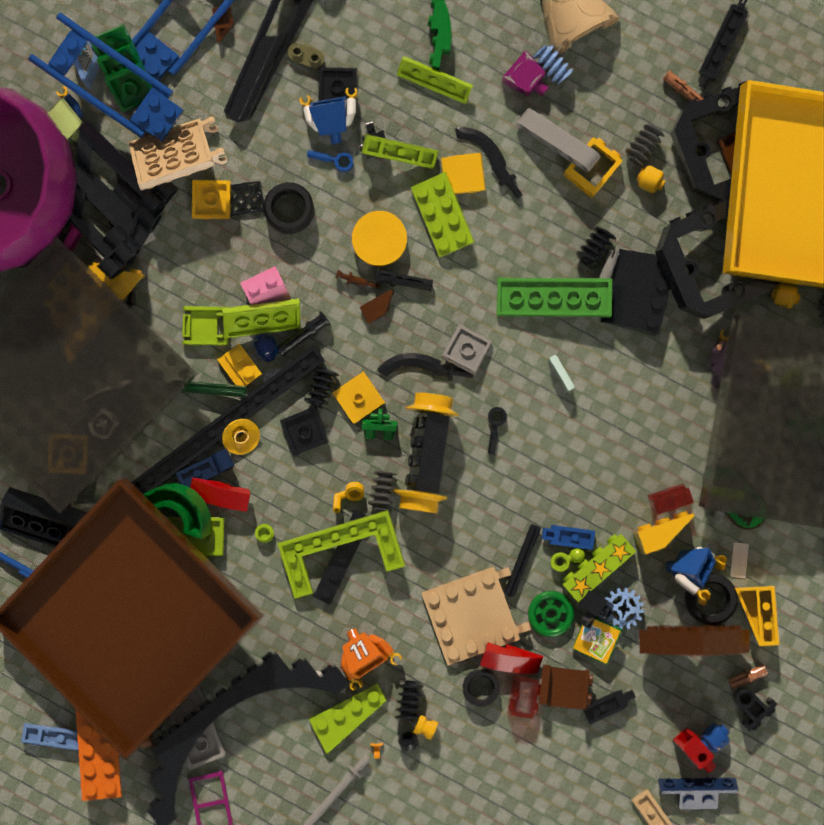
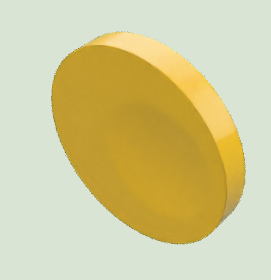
M373 211L362 216L355 224L352 232V244L355 253L363 262L372 266L383 267L396 262L402 256L407 245V233L401 220L392 213Z

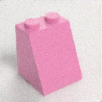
M275 266L240 283L251 305L291 300Z

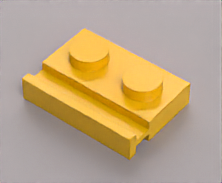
M240 343L217 359L235 385L246 387L263 375Z

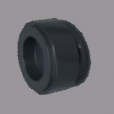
M413 732L403 733L398 740L400 748L404 752L412 751L419 745L417 735Z

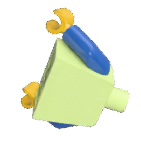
M63 86L65 93L59 94L58 91L56 92L60 99L48 113L68 140L71 137L78 143L80 134L78 127L83 123L81 121L82 112L79 103L68 92L67 88Z

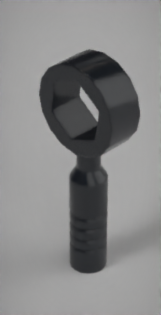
M494 407L488 413V421L493 425V430L490 434L487 454L495 455L498 426L503 425L507 419L505 410L500 407ZM500 411L504 415L501 422L495 423L492 420L493 412Z

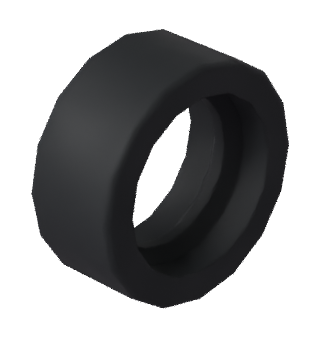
M484 669L470 672L465 677L462 685L466 700L478 707L492 704L497 699L500 691L499 682L495 675ZM483 676L490 680L492 692L489 697L477 699L471 695L469 686L476 677Z

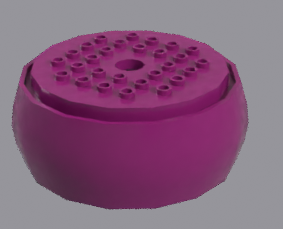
M0 87V175L5 177L7 187L5 192L0 195V272L31 262L57 240L73 212L77 174L69 142L49 113L42 106L15 90Z

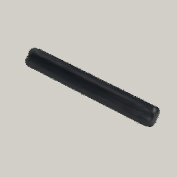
M530 525L504 591V594L514 598L539 536L541 528L537 525Z

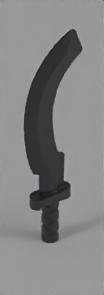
M455 128L457 139L471 141L484 150L492 164L491 170L500 180L498 182L500 187L506 184L517 200L521 198L523 194L512 181V179L517 177L515 174L510 175L505 169V159L493 140L483 132L473 128Z
M419 353L398 354L386 360L377 369L379 373L388 376L401 367L414 366L432 372V375L448 377L450 381L453 380V375L473 378V374L463 369L454 368V364H451V366L443 365L438 359Z

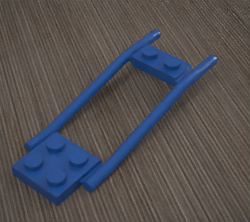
M163 0L132 39L134 45L137 46L136 50L145 71L158 81L167 71L172 76H175L234 0H225L181 57L149 32L173 1Z
M60 12L56 19L72 30L69 31L48 62L49 64H46L34 54H31L28 60L141 139L146 131H148L163 142L184 112L182 108L169 100L174 91ZM87 41L153 86L130 121L64 76L86 46Z

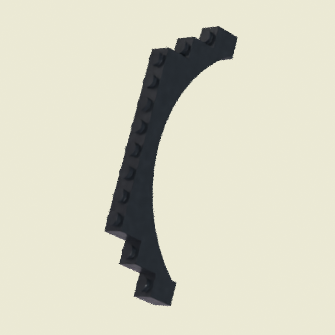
M269 651L261 658L262 662L258 665L254 663L246 669L247 673L242 677L238 675L231 680L230 683L232 685L227 689L222 687L215 693L216 697L211 701L205 700L199 705L200 709L197 712L193 713L191 711L183 718L184 722L180 725L176 723L167 730L169 732L164 737L160 735L153 740L150 750L163 766L162 768L160 766L155 768L150 773L151 777H149V782L161 796L160 799L158 797L153 799L149 803L150 807L147 810L156 824L169 825L177 819L175 798L183 765L198 738L220 715L250 697L284 688L319 689L331 692L335 696L350 685L335 664L332 666L328 664L321 670L322 674L319 675L305 657L295 660L291 664L292 668L289 669L276 651L273 653Z

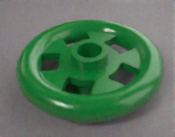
M545 591L538 594L531 601L528 608V619L530 625L538 634L545 637H557L564 634L571 627L574 620V609L570 600L562 593ZM555 599L562 603L560 608L553 605ZM546 600L548 605L541 609L539 604ZM549 610L554 611L552 618H549L547 615ZM561 612L566 613L565 622L559 621ZM541 613L544 621L538 623L536 615ZM556 623V629H548L547 624Z

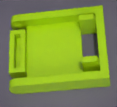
M183 306V311H191V314H183L182 337L190 338V340H183L182 345L229 346V338L225 339L224 335H218V317H223L222 308L229 307Z

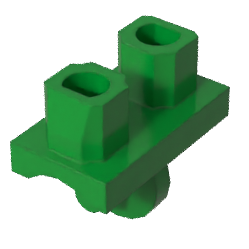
M379 408L378 414L371 413L370 419H363L362 429H364L365 439H375V431L379 430L383 431L384 440H393L394 433L397 430V421L389 420L390 415L382 414L383 409Z

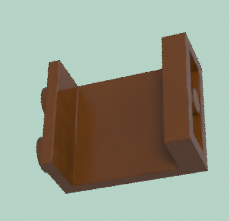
M543 664L539 704L542 706L586 710L587 705L591 706L592 694H588V687L593 685V674H590V669H566Z

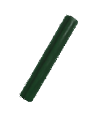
M173 380L171 389L176 392L245 397L247 393L245 386L180 380Z

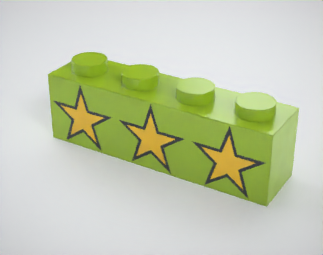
M613 534L606 540L608 544L604 548L598 547L592 552L593 557L589 561L583 560L577 566L579 569L574 574L570 572L563 578L565 582L562 583V586L576 602L581 601L586 596L588 590L592 591L636 552L622 534Z

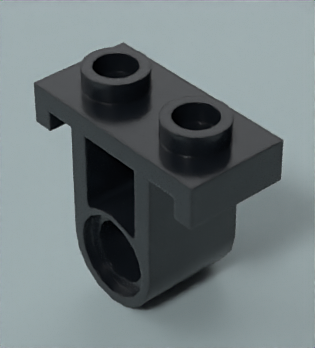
M739 688L733 695L735 704L750 719L748 723L744 721L741 723L748 731L756 730L762 724L761 720L765 716H771L776 711L775 707L778 705L770 697L766 699L768 704L765 705L751 690ZM747 693L749 699L746 703L742 704L740 697L742 694Z

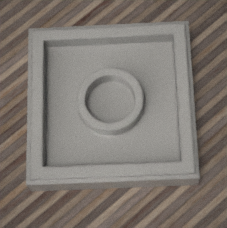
M459 324L441 358L475 375L493 341Z

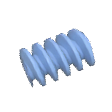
M545 45L532 57L534 59L539 57L537 63L539 65L544 64L542 67L544 71L549 70L546 76L553 75L554 77L551 82L558 81L559 84L572 73L573 69L566 70L568 63L561 64L563 57L556 58L559 52H551L554 46L547 47Z

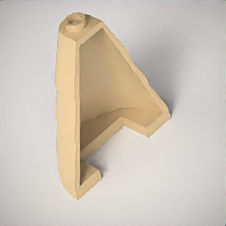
M541 0L549 45L554 46L552 53L558 51V54L571 48L572 42L599 27L605 29L620 21L616 12L603 0Z

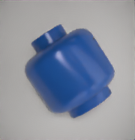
M712 723L701 733V741L710 752H719L730 742L727 736L730 732L723 724L718 726Z

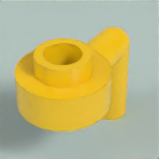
M350 482L346 485L345 491L336 493L333 499V512H340L342 499L347 498L351 501L361 500L364 497V486L359 482Z

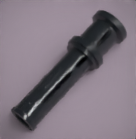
M377 267L375 284L380 282L390 284V287L400 285L429 292L432 290V279L398 274L396 270L388 271Z
M322 311L313 320L307 321L305 327L277 346L283 356L311 335H318L321 329L331 325Z

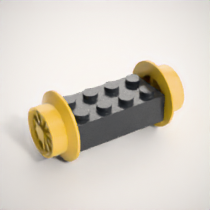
M416 392L414 404L405 407L406 410L420 414H417L413 422L415 434L411 438L412 455L408 458L410 469L409 474L405 478L407 490L411 491L393 490L400 496L399 508L437 513L439 502L447 499L446 496L428 493H439L450 417H459V414L452 410V397Z

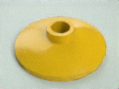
M238 419L231 422L222 434L224 447L229 452L237 455L252 451L260 440V431L257 425L248 419Z

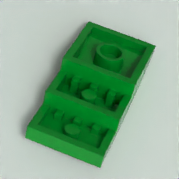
M124 24L95 36L145 71L136 47ZM91 43L98 56L97 62L105 75L104 80L121 112L139 106L152 88L151 84Z

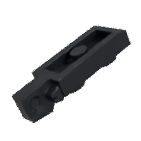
M622 690L614 691L592 701L591 706L587 705V709L583 710L589 725L624 710L625 707L629 706L627 701L636 698L633 690L625 693Z

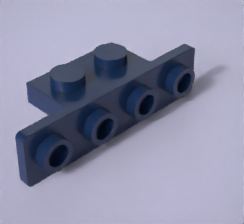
M736 778L658 779L661 794H678L679 809H718L719 793H738Z

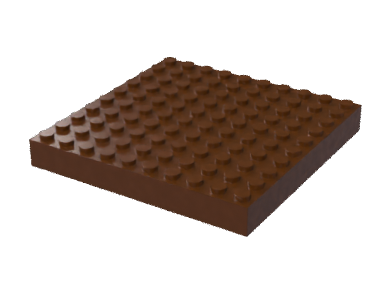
M127 478L118 479L0 607V632L127 759L143 745L256 626L264 615Z

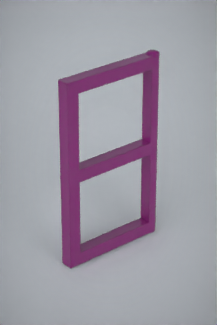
M223 771L188 778L197 825H202L199 808L225 803L228 823L233 825ZM220 776L224 799L198 804L193 781Z

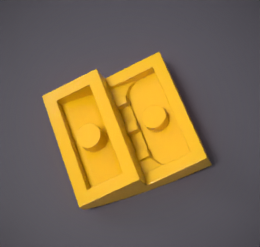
M482 153L441 158L442 171L447 173L456 195L486 191Z

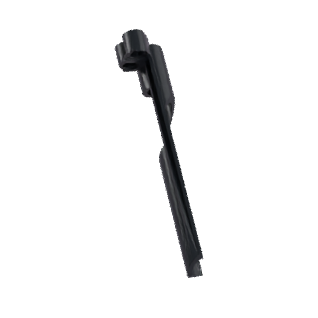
M281 0L271 1L225 106L224 113L227 119L235 122L251 119L313 0H294L295 6L283 33L266 36Z

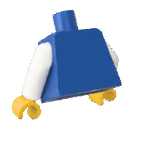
M349 88L346 89L348 99L345 96L313 102V99L307 95L308 102L304 103V99L300 98V103L304 106L303 111L306 123L314 131L319 132L320 136L329 135L331 144L342 142L340 132H345L347 127L352 124L356 113V98L358 96L356 88L353 95L349 94Z
M697 547L680 551L675 561H667L666 570L667 572H672L675 581L692 595L696 594L698 596L699 604L706 605L707 601L703 597L710 600V592L707 590L700 591L699 588L704 587L714 565L718 570L725 569L727 558L724 555L715 556V553L711 552L710 548Z

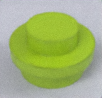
M261 524L255 530V537L261 543L270 542L274 537V530L268 524Z

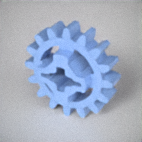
M616 588V594L610 591L611 597H605V599L611 603L618 596L621 597L617 603L613 604V611L618 615V620L611 614L606 618V622L612 620V624L615 626L618 624V627L621 629L623 625L627 629H630V624L637 626L635 620H642L639 614L644 613V610L640 609L644 603L638 602L641 596H634V590L628 593V588H624L623 592H621L620 588ZM629 597L634 601L636 607L631 606ZM623 603H625V607H628V610L622 614L619 606H623ZM631 613L634 614L630 620L625 621L627 616Z

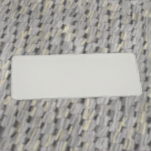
M734 542L731 577L746 578L749 544Z

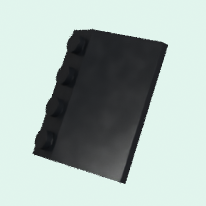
M619 249L620 254L618 255L612 275V317H602L601 322L656 337L660 331L670 292L669 284L655 254Z

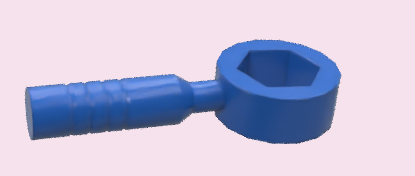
M311 150L307 152L308 158L335 162V166L340 172H348L353 167V158L346 152L339 153L336 158ZM341 157L349 159L350 164L347 168L339 166L338 161Z

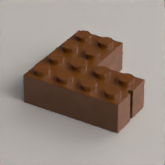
M659 625L647 626V630H639V654L716 656L750 653L749 629H742V625L690 627Z

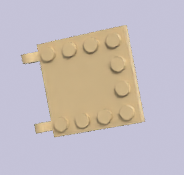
M208 117L203 121L199 118L175 126L163 142L152 134L142 139L139 138L128 142L140 190L150 189L156 185L168 183L174 179L189 176L201 170H207L215 166L214 162L218 164L227 163L226 156L219 157L225 154L223 148L210 152L205 131L209 133L218 131L217 125L210 126L215 123L214 117Z
M493 566L421 592L447 666L484 653L487 642L504 646L520 640V633L531 630L529 622L515 626L499 579L511 575L509 567L495 571Z

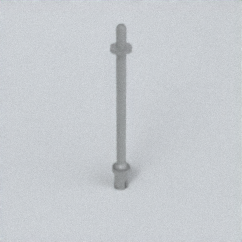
M364 755L354 767L352 765L348 766L350 772L303 825H314L356 776L362 777L360 771L369 762L370 757L368 755Z

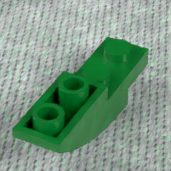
M432 0L431 9H434L433 16L429 15L428 27H431V34L437 35H433L432 46L435 47V51L430 53L429 65L440 71L442 54L450 55L451 22L445 0Z

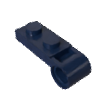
M224 449L176 474L182 485L190 487L192 478L208 480L235 467V464L228 449Z

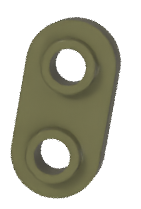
M294 43L288 49L289 59L296 64L313 70H318L319 67L324 65V55L317 49L301 43ZM298 49L301 52L299 55H295L294 51ZM317 56L318 60L312 61L311 58Z

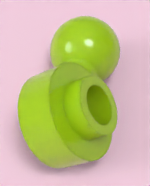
M580 548L572 549L569 555L562 552L555 553L550 559V565L555 571H565L568 569L570 562L581 563L585 558V553ZM558 558H561L563 560V564L561 566H558L556 564V560Z

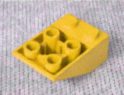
M687 511L674 514V519L669 520V517L655 521L656 525L645 524L637 527L638 531L633 533L640 554H648L665 548L694 517V514H688Z

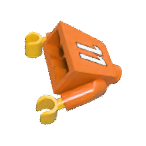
M351 629L347 632L350 641L342 647L341 669L347 679L351 680V690H356L354 682L358 683L360 688H362L363 681L360 678L387 661V656L391 657L390 661L393 665H397L393 661L394 656H398L402 660L401 654L394 653V649L384 639L374 634L368 635L366 632L359 634L357 629Z

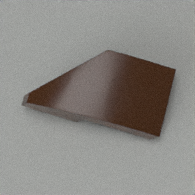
M231 5L215 25L217 42H221L234 25ZM219 7L212 8L213 15Z
M393 289L359 307L368 324L383 317L390 311V303L394 295Z

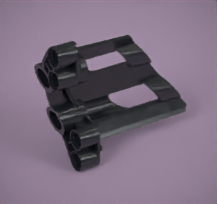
M90 122L81 123L76 150L75 170L77 184L73 212L68 220L104 258L97 267L112 280L134 263L141 247L160 222L165 206L178 191V188L172 182L156 185L150 189L140 190L134 165ZM93 150L116 172L118 180L116 189L111 190L90 170ZM85 198L108 220L111 230L105 237L83 216Z

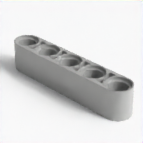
M530 108L516 122L521 130L586 172H589L601 157L594 149Z

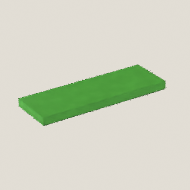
M497 278V316L612 317L613 279Z

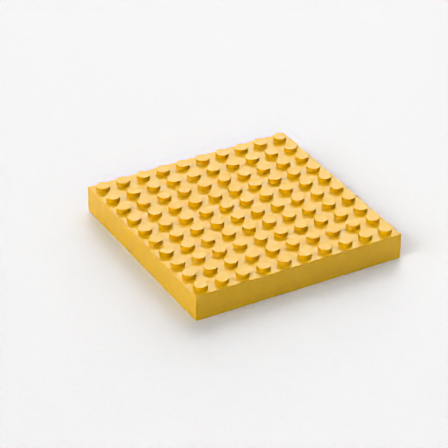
M747 80L740 86L723 274L824 288V92Z

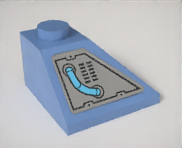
M87 41L86 46L74 62L81 80L88 89L92 87L100 67L97 62L98 56L89 41Z

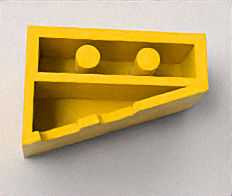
M775 586L735 588L759 646L779 645Z

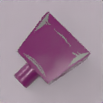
M526 50L502 77V83L527 97L533 90L543 96L549 89L542 82L546 74L545 71Z

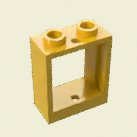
M595 137L587 145L591 148L594 146L614 162V165L600 182L594 186L574 170L576 165L573 163L569 165L563 174L564 177L592 199L623 162L618 152L609 150L603 140L600 138L596 139Z

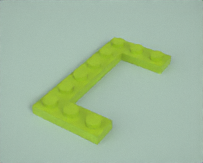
M389 510L279 542V551L294 599L314 593L303 556L373 535L376 536L386 572L405 567L406 565Z

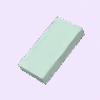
M553 355L548 361L566 392H569L575 386L557 355Z

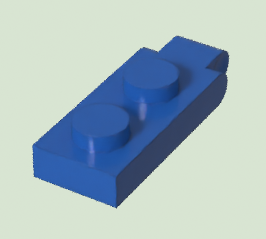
M551 525V529L543 528L542 539L549 540V544L593 550L595 531L556 525Z

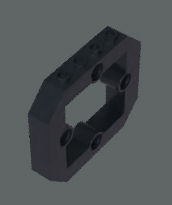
M746 81L739 83V87L734 89L731 86L724 88L720 94H707L703 96V100L697 101L693 99L686 102V106L681 109L670 133L691 191L714 202L726 196L730 197L731 179L714 184L706 163V159L711 154V147L707 142L698 141L692 122L713 114L724 115L731 108L738 106L740 86ZM718 100L725 103V108H721L718 105ZM696 148L702 149L704 155H697Z
M729 196L719 199V204L713 206V203L703 206V211L697 213L696 210L686 213L687 218L681 220L679 216L670 220V225L663 228L655 251L678 308L701 319L712 317L773 290L777 285V281L756 279L747 284L741 281H733L723 286L721 290L722 295L706 302L703 301L694 279L699 273V266L694 260H686L677 238L694 231H706L715 226L717 221L728 217ZM702 217L705 218V220H706V225L703 224V222H702ZM684 266L688 268V274L684 272ZM732 287L736 290V295L732 293Z

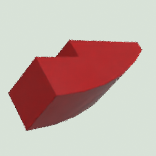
M199 478L191 479L190 488L196 491L205 503L247 512L250 499L249 489L230 486V483Z
M487 642L480 666L509 673L537 674L543 656L508 644L504 648Z

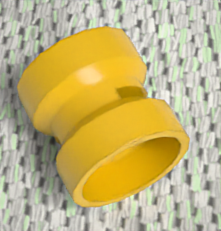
M420 715L413 733L417 735L422 733L426 739L431 740L438 722L434 720L427 721L425 716Z

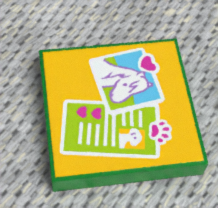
M595 618L591 629L581 625L572 649L608 665L623 629Z

